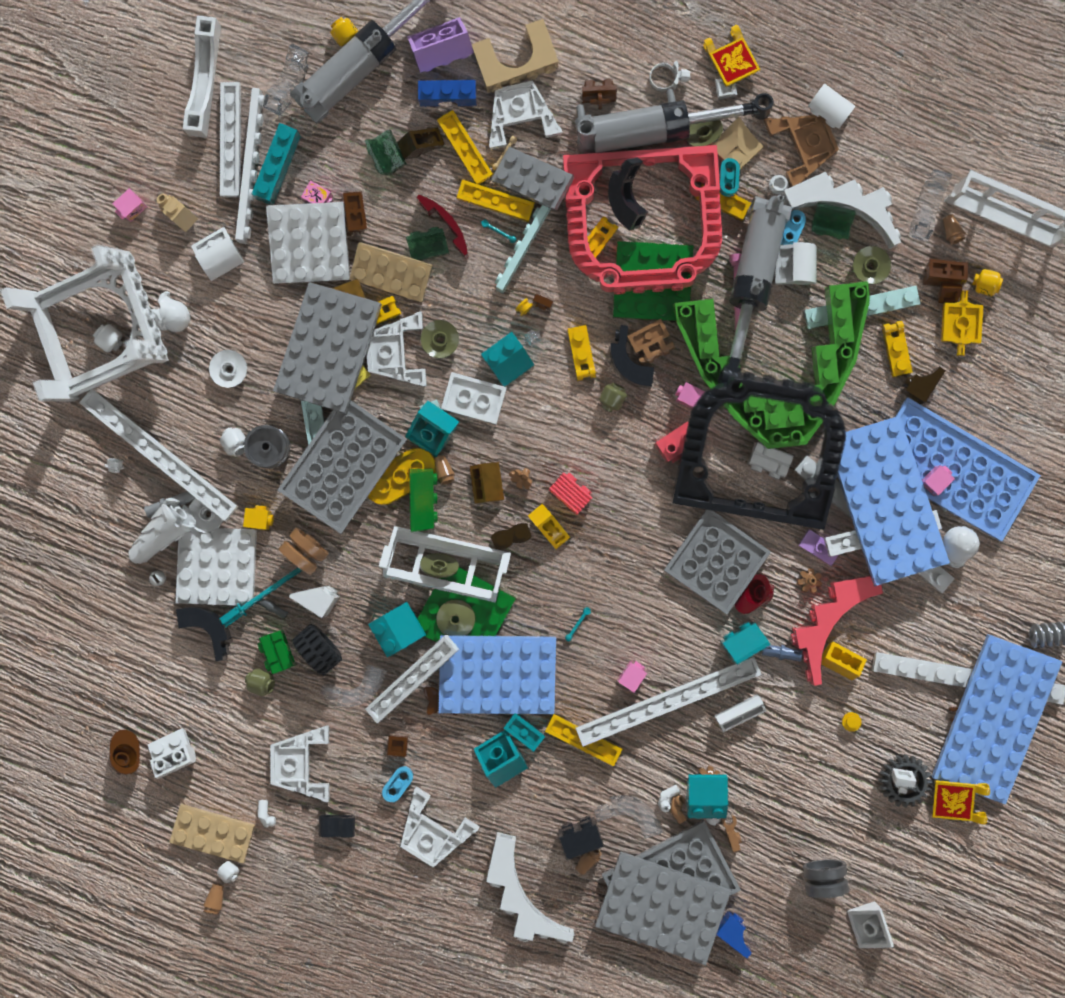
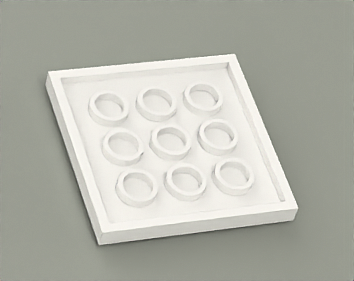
M344 202L266 206L273 284L349 280L350 271Z
M193 528L190 532L183 535L178 540L176 603L237 605L239 603L243 606L253 599L257 529L218 528L213 532L203 533Z

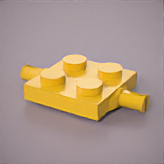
M962 290L960 302L943 304L941 342L957 344L956 356H965L966 344H980L982 341L983 305H975L968 302L967 290Z

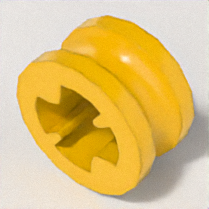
M526 298L515 308V311H519L522 317L533 307V304L529 303L528 298Z

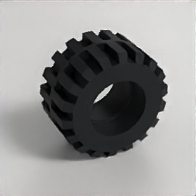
M309 624L292 639L297 652L318 674L325 676L342 661L341 653L321 629L313 624Z

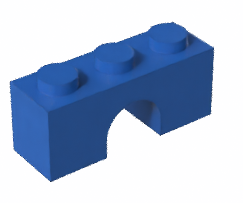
M476 80L418 81L420 107H439V103L454 102L458 106H477Z

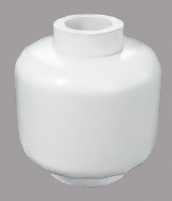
M102 324L93 334L94 343L106 353L112 350L117 351L123 344L120 341L122 333L110 324L105 326Z
M227 428L222 432L220 444L227 455L238 457L245 453L244 440L246 437L241 429Z

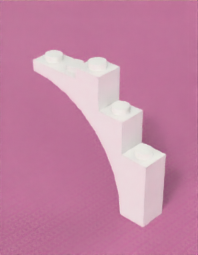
M823 172L784 190L782 193L785 205L791 206L792 211L810 206H833L860 216L872 225L882 236L889 249L901 243V235L892 224V215L886 211L892 205V198L890 193L885 191L884 187L862 196V187L859 183H856L855 179L837 188H833V179L826 172Z
M497 832L486 882L490 883L489 885L500 888L504 886L500 909L504 913L510 915L518 913L514 937H517L519 941L528 942V940L533 941L535 933L538 937L544 939L552 937L561 943L572 942L574 929L560 925L546 917L526 896L515 869L514 849L516 836Z

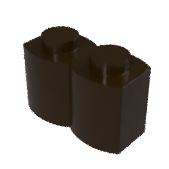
M519 523L509 530L495 532L491 539L495 549L502 550L510 547L513 543H523L529 540L532 535L527 523Z

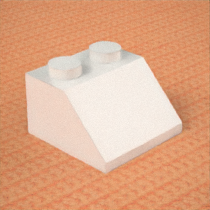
M323 586L292 593L289 598L323 618L329 615L340 596L336 594L337 591L334 588Z

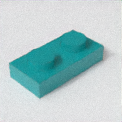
M516 713L512 715L503 727V729L533 752L546 737Z

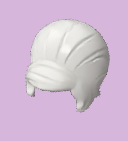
M165 291L160 294L158 299L160 308L152 309L156 326L161 331L181 332L190 322V313L182 302L169 298L170 292Z
M957 526L947 531L942 541L950 562L947 565L953 568H960L977 553L980 543L977 534L973 530Z

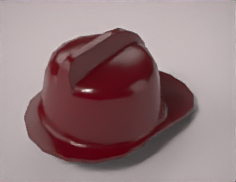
M755 575L734 604L735 608L740 613L749 614L758 607L767 605L773 599L775 586L770 584L769 579L765 575Z

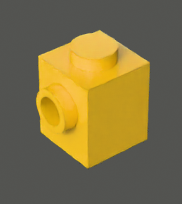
M255 505V509L245 508L243 527L269 530L270 526H273L274 515H271L272 511L266 510L267 506Z

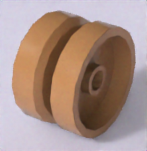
M295 528L290 534V538L295 544L290 541H284L278 549L294 565L307 574L312 575L318 568L317 563L312 558L322 562L329 553L309 534H306L299 528Z

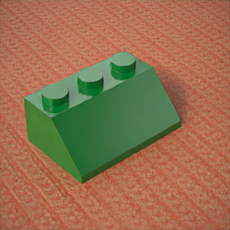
M410 469L411 532L433 529L434 523L438 522L437 512H434V504H437V493H433V485H437V473H433V469Z

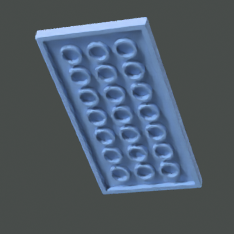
M906 398L895 417L900 416L921 479L935 466L939 465L949 468L952 472L951 475L955 478L938 496H933L925 489L928 500L1002 542L1041 475L910 398Z
M900 416L847 431L837 476L874 586L949 564L950 562Z
M987 634L931 777L947 782L987 783L990 788V795L983 797L1006 805L1063 661Z

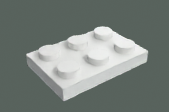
M451 372L441 409L497 425L507 387Z

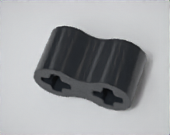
M320 815L318 836L354 837L355 816Z

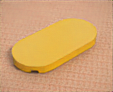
M419 448L409 449L398 455L391 462L368 498L377 504L388 505L410 494V469H433V473H436L434 457L426 450Z

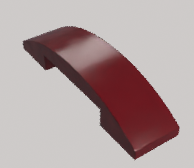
M418 195L416 197L417 201L430 216L436 211L457 238L453 240V245L466 260L468 258V250L463 233L457 222L441 205L425 196Z

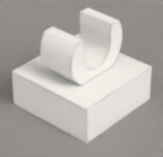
M893 768L891 776L896 788H898V793L906 794L908 787L915 788L916 779L912 771Z

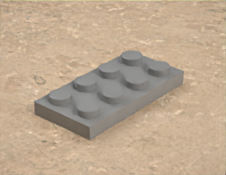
M509 147L491 181L557 211L575 177L566 171Z

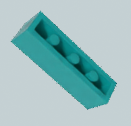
M279 123L251 193L256 200L269 205L275 204L301 138L297 129Z

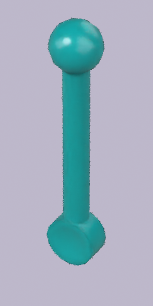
M483 220L481 222L483 228L488 227L491 230L509 239L511 243L516 242L517 239L515 236H509L508 234L502 232L496 227L490 225L487 220Z
M586 607L583 609L582 616L571 632L565 636L567 642L572 640V636L586 615L591 613L590 608Z

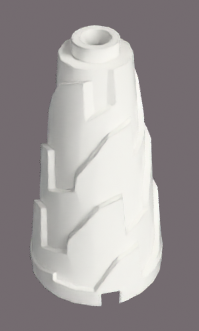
M168 498L162 503V506L151 517L152 520L141 531L142 534L129 550V559L133 563L141 564L147 562L160 550L163 551L172 542L179 540L196 526L194 525L196 524V519L186 505L178 506L177 504L180 501L174 498Z

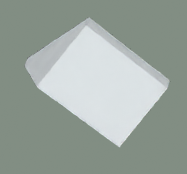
M875 901L847 911L859 948L894 947L882 909Z

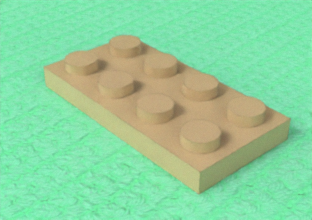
M359 242L349 280L358 279L361 284L423 302L433 265Z
M181 804L169 843L244 863L255 824Z

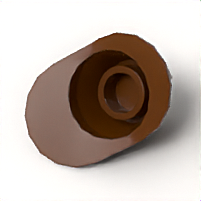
M119 730L114 733L110 741L108 763L110 768L117 774H132L139 767V740L129 730Z

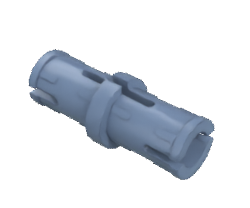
M769 645L762 650V656L776 657L779 660L789 659L801 662L802 649L787 648L785 645Z

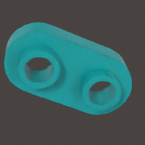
M733 158L725 159L719 168L720 193L725 197L734 196L739 188L740 165ZM725 186H729L731 190H727Z

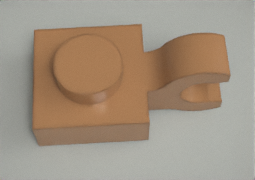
M732 814L731 823H726L724 818H721V822L725 827L730 847L733 852L741 850L739 844L742 843L739 832L734 830L737 819Z

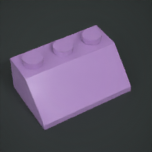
M460 17L407 36L420 73L423 71L429 72L440 65H448L457 59H465L474 53L468 32Z

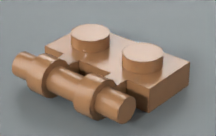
M662 319L627 336L635 354L640 351L644 353V356L638 359L641 366L646 363L650 364L654 362V359L661 355L666 356L670 354L669 351L675 349L673 342L668 344L664 342V339L670 335ZM658 343L660 348L650 352L648 347Z

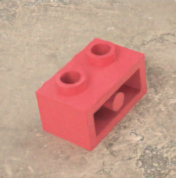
M688 421L654 443L666 462L671 460L674 463L680 459Z

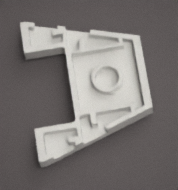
M533 81L505 86L495 90L489 141L490 150L507 146L503 127L541 119L545 138L562 135L561 127L557 124Z
M417 312L414 315L402 318L397 322L387 324L373 331L367 349L369 373L427 387L426 369L406 370L403 333L404 331L423 330L422 312Z
M329 725L270 745V784L293 792L296 791L309 797H315L324 802L330 801V783L309 782V744H329Z
M416 786L400 847L431 867H434L457 846L478 831L480 826L465 817L455 833L448 831L421 813L431 795Z

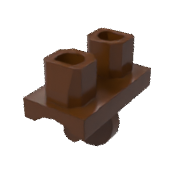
M612 79L603 80L602 86H595V81L586 80L582 87V103L598 104V110H602V104L616 102L617 85H614Z

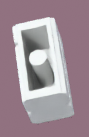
M756 442L747 464L751 465L750 469L760 473L764 470L769 472L768 476L779 480L780 477H786L794 456L775 448L767 449L762 443Z

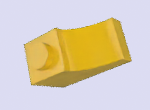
M543 504L528 515L555 549L570 538Z

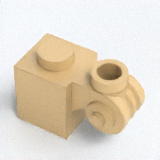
M164 193L157 197V204L160 210L184 232H187L198 220L175 197Z

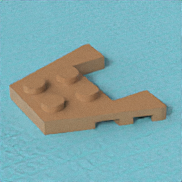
M808 115L793 118H766L764 120L770 137L789 130L802 161V166L785 173L790 187L805 180L839 150L830 126L822 116Z

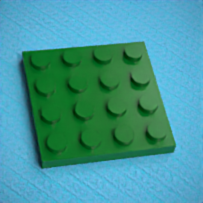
M617 241L616 265L623 271L673 268L674 264L680 259L693 257V245ZM684 272L681 274V276L684 279L691 278V275L688 272ZM691 286L680 291H672L671 288L664 289L662 292L645 290L643 293L625 291V294H614L613 318L655 321L662 319V321L677 322L672 305L674 303L689 302L691 300Z
M459 567L454 575L440 577L439 579L465 585L468 572ZM473 575L472 587L490 591L494 590L493 585ZM433 589L417 620L426 633L425 637L437 643L440 640V635H444L437 625V613L440 607L450 600H462L471 606L475 614L474 627L466 636H496L516 598L499 589L495 603ZM453 616L452 621L458 623L459 617Z

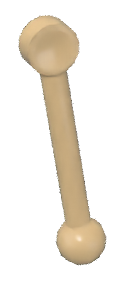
M511 136L509 144L503 151L502 155L500 156L498 161L492 165V169L494 171H496V169L498 168L507 149L511 147L512 144L516 143L517 137Z

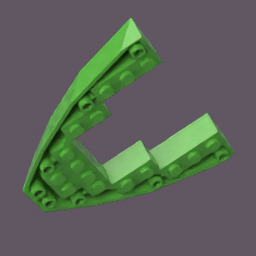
M868 281L831 285L824 288L830 345L811 347L815 386L823 390L827 401L833 406L857 361L870 303ZM714 299L674 303L672 306L680 331L702 379L711 389L718 384L720 372L725 365H728L730 357L719 356ZM815 395L810 401L816 402L820 399V396ZM751 396L742 403L725 402L723 404L733 418L767 449L807 445L823 422L821 418L807 415L802 410L801 405Z

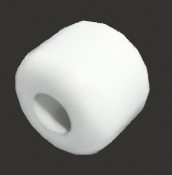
M232 861L225 862L217 871L218 877L224 883L236 881L239 874L238 867Z

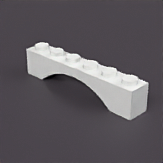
M197 16L194 78L183 122V130L188 136L207 138L221 32V25L214 17Z

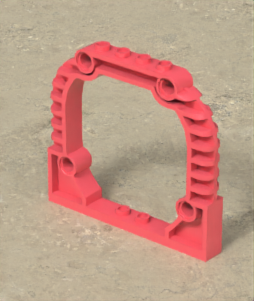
M717 145L563 155L564 171L575 177L566 193L570 255L578 269L590 279L599 282L603 291L614 292L616 295L625 294V291H633V293H643L645 290L662 292L664 289L671 288L672 291H680L693 285L696 275L704 272L715 261L722 244ZM635 157L642 160V164L645 166H652L656 163L678 162V169L691 180L689 185L690 193L695 197H699L702 242L697 254L692 258L680 259L674 264L673 268L623 271L616 264L598 262L590 251L587 239L586 204H589L594 199L593 184L602 175V167L621 166L626 159ZM701 182L704 186L698 188L695 186V183ZM585 189L589 191V194L581 195L580 191ZM684 272L690 273L691 278L684 279L681 276V274ZM611 277L614 279V282L607 284L604 282V279Z

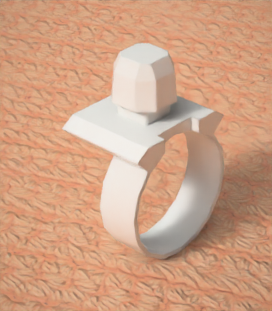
M676 60L673 67L667 63L655 65L649 77L650 84L655 90L664 92L672 88L675 91L678 81L687 82L690 80V71L685 69L679 71V63ZM658 67H667L673 72L675 80L671 86L660 88L652 82L651 73Z

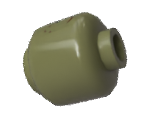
M614 382L607 384L599 396V401L603 404L602 408L609 412L620 410L627 399L626 389Z
M257 668L249 672L245 677L247 691L263 697L270 694L274 689L275 680L269 672Z

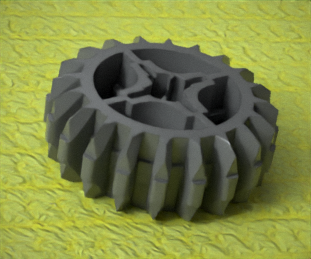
M904 754L901 759L899 755H896V761L891 758L889 759V766L883 764L886 771H880V774L884 777L879 778V782L884 784L879 787L881 790H885L883 796L888 797L889 802L895 801L896 806H900L902 803V806L907 808L909 803L914 807L915 800L918 803H922L921 796L928 798L925 791H931V788L927 786V784H932V780L927 779L931 776V773L925 772L928 767L922 765V760H916L915 756L909 758L908 755ZM904 766H911L910 769L906 770L912 771L914 777L917 776L916 773L918 772L919 783L918 786L915 785V788H907V790L911 789L914 792L902 796L900 795L901 793H898L896 785H894V790L892 788L893 768L899 769Z

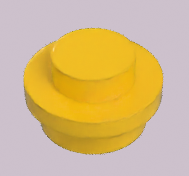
M848 712L842 718V725L847 731H857L861 726V718L854 712Z

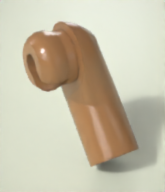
M682 795L674 796L670 804V812L679 824L687 820L681 811L683 803H685V798Z

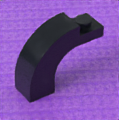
M638 157L626 159L621 165V170L613 171L608 186V196L612 211L618 221L629 231L640 228L648 214V211L637 203L632 191L633 180L643 162Z
M620 325L619 330L615 332L614 340L618 341V344H610L612 365L619 376L626 382L637 387L651 389L654 367L640 366L631 361L626 352L628 326Z
M202 607L176 609L179 628L196 626L207 631L212 639L215 662L226 660L227 655H229V648L225 644V640L232 639L229 628L225 627L219 619L220 616Z

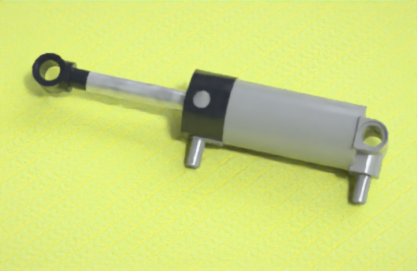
M413 0L383 28L375 21L370 20L304 83L301 81L290 92V96L301 108H305L304 111L316 124L321 122L329 114V110L397 50L390 37L430 0Z
M668 89L666 91L668 103L591 117V114L585 115L584 106L579 104L576 106L578 118L575 119L577 148L581 153H604L663 142L686 140L690 137V125L745 115H751L759 120H764L770 116L774 100L771 95L761 93L755 99H751L749 103L688 113L685 101H676L673 89Z
M782 194L772 196L769 200L754 196L748 213L750 216L748 229L729 299L731 305L741 309L728 365L722 368L718 384L727 382L728 377L733 373H742L739 365L752 312H761L767 309L785 225L790 220L792 211L791 206L784 205V196ZM741 382L733 383L732 387L739 388Z

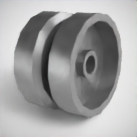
M261 425L255 427L247 434L244 440L246 457L251 463L262 468L273 469L279 467L286 462L290 455L291 445L289 438L283 431L273 426ZM268 443L269 449L265 450V448L267 447L266 444Z
M825 859L811 861L803 865L804 877L809 879L805 883L808 896L834 898L850 892L848 880L843 878L847 875L846 862Z

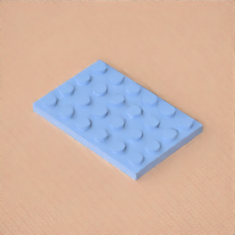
M449 636L460 650L439 669V713L554 714L556 637Z

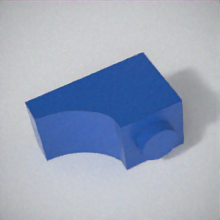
M728 911L721 919L716 935L745 958H748L752 952L743 939V932L746 929L743 924L744 920L737 913L731 914Z

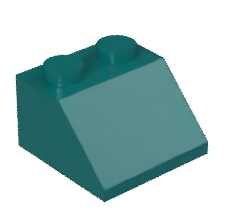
M510 332L481 354V357L503 387H506L534 366L533 361L513 332Z
M427 401L417 412L405 437L436 458L453 435L459 421L430 401Z
M408 602L368 624L387 658L426 635Z
M745 622L739 626L740 630L735 633L731 631L723 636L724 640L720 641L731 661L737 665L771 645L754 622Z
M506 730L474 748L486 777L495 788L528 769L521 752Z
M688 775L686 793L688 818H727V775Z

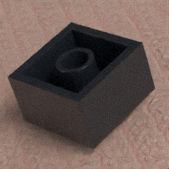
M585 816L579 819L580 822L572 824V822L562 825L561 829H558L559 839L567 860L604 847L595 817Z

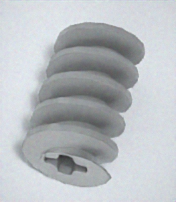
M1065 621L1063 623L1056 622L1055 624L1053 622L1048 624L1041 623L1040 625L1033 624L1029 631L1031 646L1036 648L1037 643H1039V646L1044 648L1046 642L1048 647H1052L1053 641L1056 646H1060L1061 641L1065 646Z

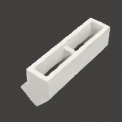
M755 695L714 715L724 733L766 712V708L760 697Z

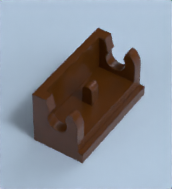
M362 191L343 193L341 202H344L347 236H352L355 232L363 234L367 230Z
M929 259L924 269L926 276L923 279V285L941 287L942 283L961 284L963 287L968 280V262Z

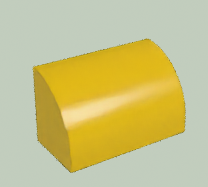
M832 641L822 653L821 665L852 681L860 677L867 659Z

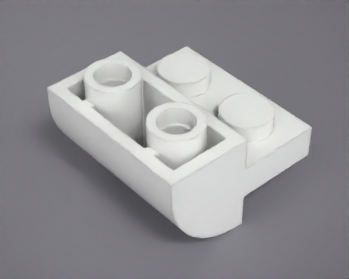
M824 84L808 107L811 108L810 112L826 119L825 122L830 127H837L839 129L855 108V105Z
M224 227L191 246L196 259L211 281L244 263L243 258Z
M804 242L781 245L775 267V283L777 285L816 284L817 246Z
M183 728L148 744L152 758L150 763L156 779L167 776L196 761L195 750L190 746L186 730Z

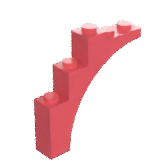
M871 575L830 582L828 592L833 601L811 605L812 610L809 611V615L814 625L792 629L793 633L790 634L792 645H795L798 649L804 648L802 659L804 663H807L808 670H805V674L810 684L814 686L822 684V653L826 640L838 620L854 605L867 598L883 594L882 585L874 586Z

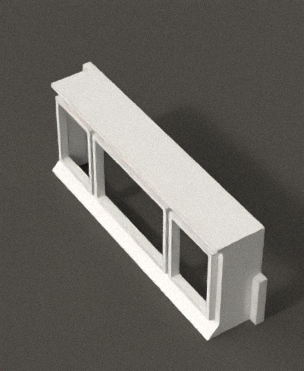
M970 170L963 180L955 184L952 193L944 200L946 203L1053 248L1060 243L1065 245V222L1058 226L1040 218L1048 213L1065 220V210ZM970 180L989 189L981 193L968 187ZM997 191L1039 210L1030 214L995 199L991 195Z
M394 526L389 546H384L379 568H383V577L496 603L502 574L506 575L511 553L419 531L411 532L410 529ZM397 542L419 547L412 572L390 568ZM425 548L471 559L465 585L418 574ZM477 560L499 565L493 591L471 586Z

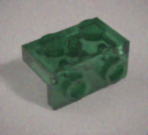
M391 130L384 131L374 139L368 138L365 140L367 152L372 156L375 162V169L381 175L390 176L407 165Z
M818 202L811 222V231L818 235H829L836 239L848 240L856 212L855 210Z
M432 227L423 233L415 231L406 237L410 255L413 259L423 261L449 254L443 228Z

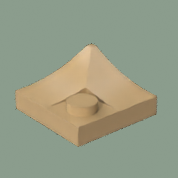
M740 117L712 144L717 145L718 157L722 161L727 158H733L739 163L740 170L764 147L750 132Z

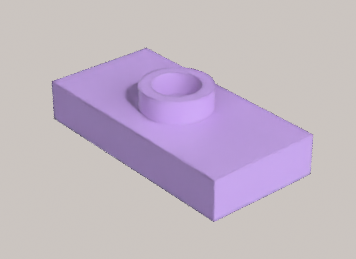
M810 529L807 530L798 545L829 566H832L838 555L829 557L824 538Z

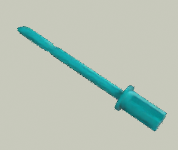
M297 567L243 606L237 603L235 608L219 618L222 624L228 627L243 615L247 616L245 611L303 570Z

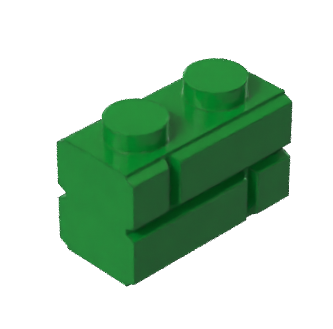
M283 629L259 638L258 648L261 654H265L266 660L264 664L268 672L271 671L272 674L296 666Z

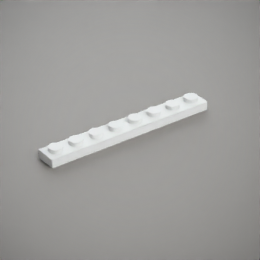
M252 88L235 236V239L243 244H247V238L250 239L251 236L249 220L253 218L251 202L255 199L251 193L253 191V184L257 181L255 166L259 162L257 147L261 144V133H259L260 126L263 125V114H261L262 107H265L266 101L265 95H263L260 88Z

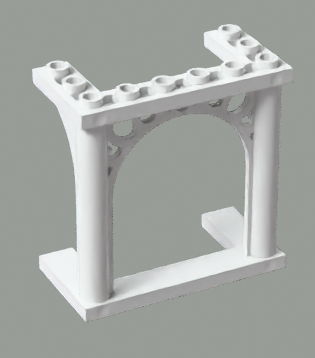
M97 245L91 248L96 264L72 277L39 292L7 287L0 290L7 309L31 312L55 379L38 380L33 383L39 401L74 402L79 399L78 395L151 363H164L168 361L167 349L162 343L161 332L156 326L154 313L148 304L147 293L143 290L141 276L136 270L135 259L130 251ZM121 275L124 283L118 289L116 280ZM106 279H110V284L106 282ZM90 288H108L124 300L130 311L132 320L130 340L125 342V350L115 360L72 378L48 307ZM137 336H143L144 341L136 340Z

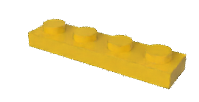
M452 110L437 119L439 126L475 184L479 185L491 178L493 173L455 112Z
M466 180L461 181L456 197L457 200L526 222L530 221L535 205L534 202Z
M556 714L552 715L545 732L614 767L622 751L621 747L605 739L582 746L575 729L578 726Z

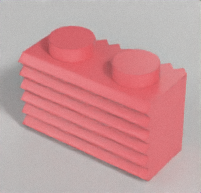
M563 472L548 490L572 512L578 515L592 499L590 496L592 492L584 485L580 487L576 484L577 479L571 473L566 475Z

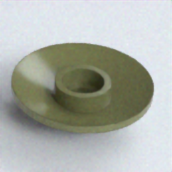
M716 120L690 125V137L687 139V142L692 147L714 144L722 135V122Z
M868 246L861 249L855 255L852 265L853 271L861 282L868 281V284H878L889 275L891 260L883 249L876 246ZM867 264H872L873 269L869 270Z
M445 320L430 322L425 326L421 334L423 349L427 354L435 358L450 356L455 352L459 344V335L456 328ZM443 337V343H438L437 338Z
M433 553L421 559L420 568L424 573L433 577H449L458 571L459 564L452 556Z
M450 600L444 603L437 613V625L444 635L466 636L474 627V611L469 604L462 600ZM453 616L459 617L458 623L452 621Z

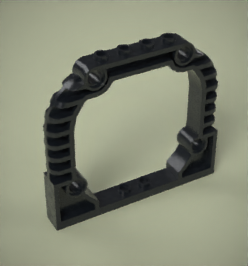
M752 372L731 374L727 382L717 384L715 387L704 392L691 410L672 493V504L825 530L836 488L835 481L846 441L845 424L840 413L827 401L823 390L813 383L803 382V384L787 378L782 381L770 375L759 377ZM735 382L742 383L740 388L732 387ZM751 396L799 404L807 415L822 419L824 423V439L814 477L807 478L803 482V492L795 499L789 501L786 509L765 506L761 502L748 503L743 499L731 500L713 497V489L706 481L708 465L702 456L710 421L714 412L725 402L742 403ZM813 396H820L818 401H810ZM696 467L703 468L701 472L694 471ZM812 487L817 488V490L814 492L808 491Z

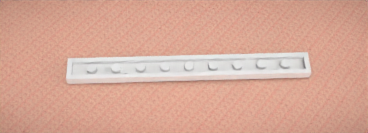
M91 389L80 401L83 407L222 520L227 522L237 510L238 506L94 389Z
M805 456L794 471L806 480L807 478L814 477L817 463L809 456ZM836 480L832 503L851 518L840 482ZM940 566L917 573L940 593H943L955 579Z
M879 652L874 653L872 671L960 687H967L973 671L970 668ZM1054 683L1047 702L1063 705L1065 685Z
M751 657L738 665L733 664L578 726L575 729L582 746H585L762 674L755 657Z

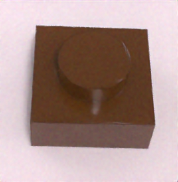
M942 283L937 298L938 303H957L962 292V285Z
M535 294L533 304H535V308L545 312L546 310H551L553 301Z
M389 735L387 755L406 757L408 736Z

